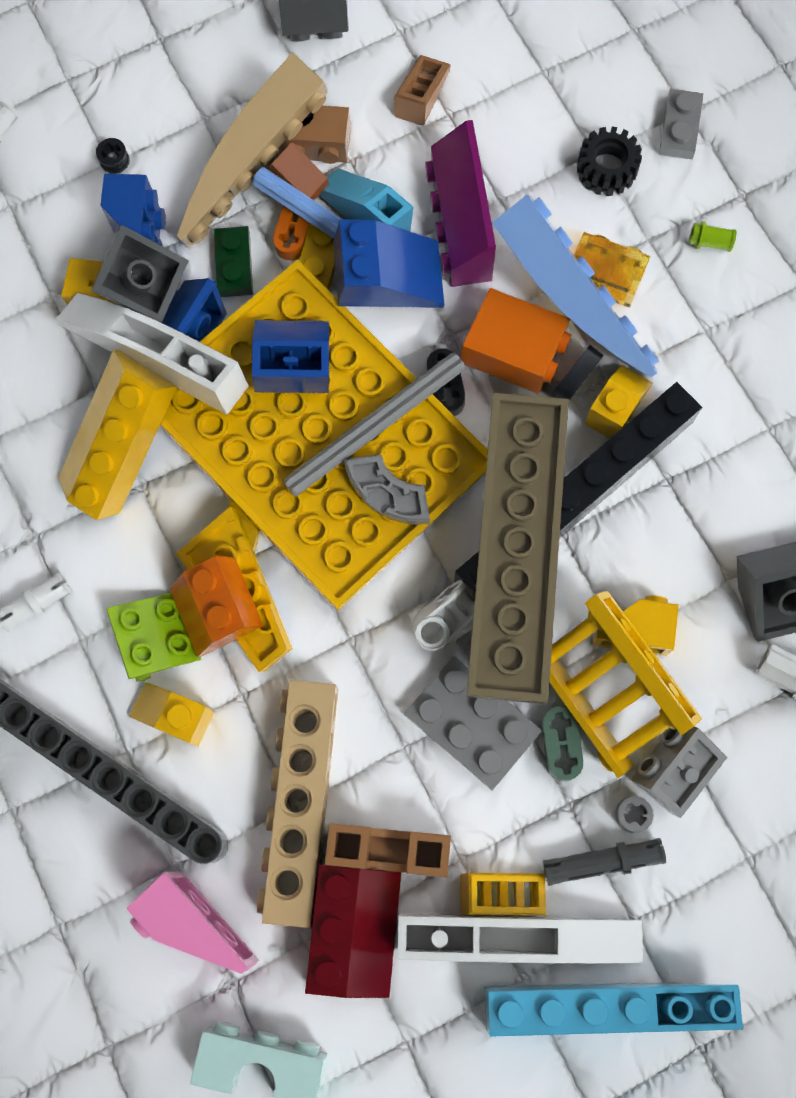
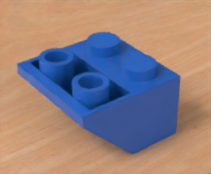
M104 174L100 206L114 234L116 235L120 226L123 225L163 246L159 238L160 229L164 230L166 226V214L164 208H160L158 204L157 190L152 189L147 175Z
M255 320L252 340V380L254 392L329 393V321Z

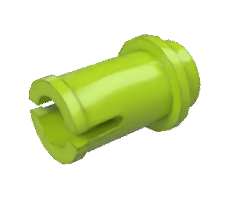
M701 221L700 224L693 223L689 244L695 245V249H700L701 246L731 252L736 241L737 231L736 229L731 230L706 225V221Z

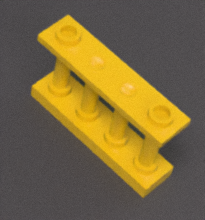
M604 591L595 594L584 603L589 609L588 618L552 644L549 683L599 751L598 758L602 765L608 771H613L616 777L619 778L634 766L628 757L631 753L668 728H676L680 735H683L695 727L702 720V717L610 593ZM597 630H604L613 642L611 644L612 649L571 678L558 659ZM620 662L625 664L628 662L637 675L635 677L636 681L594 710L581 691ZM645 694L647 696L652 695L661 707L659 710L660 714L618 743L604 723Z

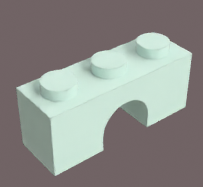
M217 1021L215 1027L209 1026L202 1031L190 1085L231 1094L237 1087L242 1067L247 1064L258 1063L267 1067L274 1077L275 1090L273 1098H318L327 1059V1053L319 1052L320 1046L318 1044L296 1040L295 1046L279 1042V1035L266 1031H256L255 1036L239 1033L240 1026L222 1021Z

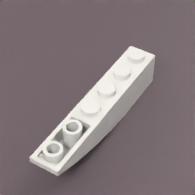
M77 293L55 319L58 324L110 352H113V350L121 351L178 386V389L226 415L249 387L238 362L169 326L117 304Z
M399 914L398 960L496 963H643L642 920Z

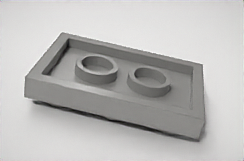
M453 656L405 711L404 716L493 791L542 730L508 701L466 697L469 668Z

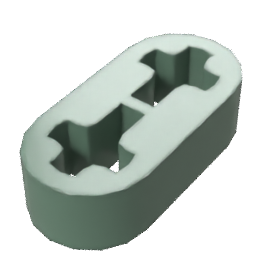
M556 706L545 713L541 722L546 765L553 778L559 781H569L575 779L583 769L584 760L577 720L567 707ZM555 714H561L562 720L569 721L570 726L566 727L563 731L564 741H559L557 729L549 727V723L555 719ZM561 746H565L567 758L575 760V766L569 768V774H564L563 769L560 767L556 768L554 761L561 758Z

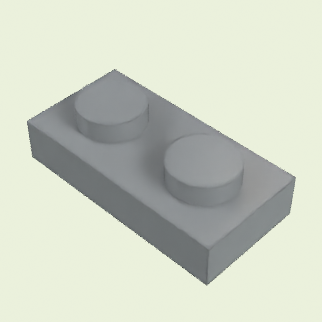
M670 88L667 96L659 155L693 160L696 152L704 93Z

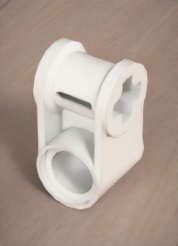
M462 580L451 584L434 601L414 616L412 631L422 648L429 651L438 650L462 631L473 625L474 601L465 591L466 585ZM456 601H459L465 610H461ZM429 622L440 624L439 631L435 635L426 637L421 634L422 627Z

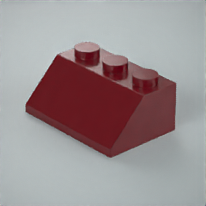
M319 864L305 994L339 998L390 997L402 872Z

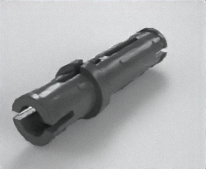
M661 838L627 845L625 842H618L616 847L542 860L548 886L609 873L622 872L623 875L631 874L632 869L666 864L667 862Z

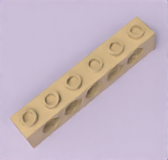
M289 680V689H283L281 693L280 712L286 713L284 728H278L275 749L281 752L280 767L273 768L271 777V791H277L275 807H269L266 820V830L272 831L270 848L265 847L263 850L261 864L262 872H267L266 889L260 888L257 898V913L263 914L262 924L311 928L313 925L339 692L336 684ZM304 713H312L317 719L315 728L307 733L299 732L297 729L298 718ZM301 751L309 752L312 756L311 767L305 772H296L292 765L294 756ZM303 790L307 794L308 804L303 811L294 813L288 806L289 796L294 791ZM291 830L299 831L304 840L301 850L294 854L288 852L283 843L285 835ZM287 870L294 872L299 879L298 889L293 894L284 893L279 886L280 876Z

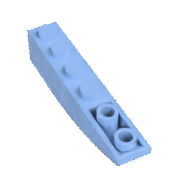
M525 195L492 222L535 283L568 318L587 335L621 360L649 377L657 374L658 370L654 365L659 362L658 358L647 344L642 348L633 337L638 333L637 329L626 315L619 318L612 308L617 302L604 285L600 289L590 278L595 274L594 270L583 256L577 259L571 252L569 247L574 244L561 226L555 230L547 219L552 213L540 197L534 200L530 195Z

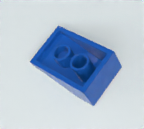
M339 219L333 241L338 306L444 307L438 240L376 220Z

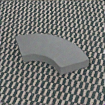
M381 454L344 459L349 482L357 495L372 510L400 523L429 524L430 517L424 485L408 484L397 479L386 468Z

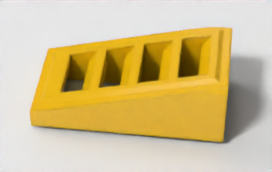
M461 873V914L546 915L545 874ZM477 882H481V906H477ZM492 882H497V907H492ZM508 882H513L514 907H509ZM524 882H530V907H524Z

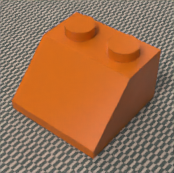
M215 555L184 571L170 588L197 658L264 627L235 557Z

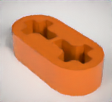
M283 205L273 235V243L276 253L281 259L293 261L301 256L310 223L300 216L297 222H294V212ZM291 233H294L295 243H291L289 248L284 247V243L289 241Z

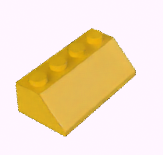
M113 350L58 477L67 502L95 520L110 517L121 512L178 387L119 350Z

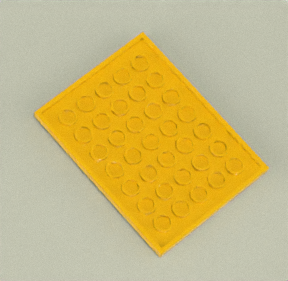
M298 259L200 341V343L238 362L249 385L230 412L226 415L177 388L160 424V427L337 612L486 474L488 449L432 394L347 458L381 454L386 468L397 479L408 484L424 485L430 517L429 524L400 523L372 510L353 489L346 474L344 461L298 496H293L286 489L283 481L286 476L417 379L345 306H338V299ZM255 320L329 321V393L254 392L252 380V340Z

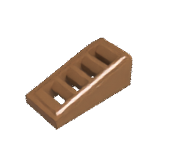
M420 55L394 96L395 117L418 125H424L450 72L451 64ZM422 72L435 75V77L423 74Z

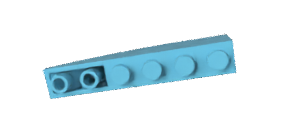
M603 983L484 986L486 1030L490 1037L743 1030L738 984Z

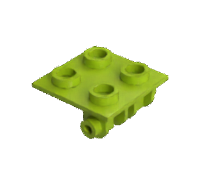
M171 593L106 608L128 679L135 678L136 682H142L151 678L152 673L201 660V657L197 658Z

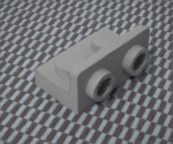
M693 727L683 735H680L676 728H668L663 733L660 743L653 752L641 761L638 771L631 781L638 787L647 790L672 815L681 819L728 757L698 727Z

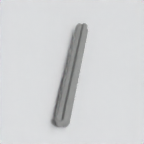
M456 353L449 354L286 476L283 480L286 489L293 496L301 494L342 463L344 459L350 457L460 374L465 366L463 361Z

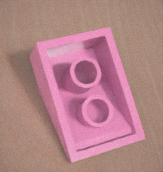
M182 871L164 872L126 908L133 916L130 920L131 925L145 939L150 936L156 942L240 974L246 972L260 961Z

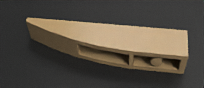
M293 52L244 106L223 135L206 164L189 200L177 233V237L189 248L194 243H200L207 236L210 224L217 217L222 218L228 213L235 196L240 191L245 192L252 186L256 172L263 165H270L278 156V148L286 139H293L303 126L302 121L310 112L316 113L325 103V95L328 92L324 81Z

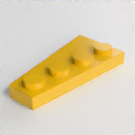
M229 507L176 554L187 570L215 555L236 558L264 626L237 639V642L258 672H265L293 648L237 508Z

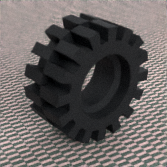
M612 126L610 132L606 131V127H601L598 135L594 130L589 133V138L585 137L577 161V173H580L579 180L581 183L586 181L585 188L589 191L594 186L596 187L595 194L601 195L602 190H607L606 196H612L614 189H616L618 194L624 192L625 187L629 189L633 181L636 180L642 161V155H640L642 148L640 144L636 145L637 138L634 135L629 139L627 138L629 131L623 129L621 134L616 133L618 127ZM603 154L614 155L621 160L622 165L615 169H608L599 165L596 158Z

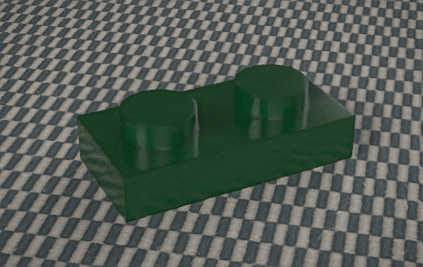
M249 227L214 229L216 284L221 298L254 295Z

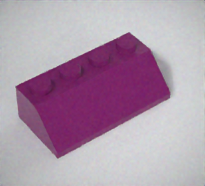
M467 120L431 146V161H425L427 183L433 182L435 191L430 192L432 213L439 212L440 222H435L436 238L438 243H444L445 253H440L443 275L449 274L451 287L492 281L496 251L473 120Z

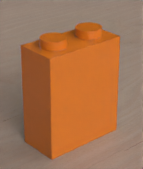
M490 288L462 345L461 360L466 366L540 394L544 383L551 384L559 366V363L554 362L557 353L564 355L572 334L566 332L570 318Z

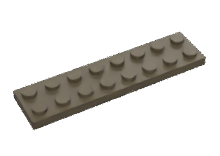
M493 393L466 697L536 704L548 703L569 399Z

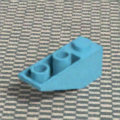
M339 168L327 176L329 184L319 195L345 218L350 220H376L411 232L414 207L390 186Z

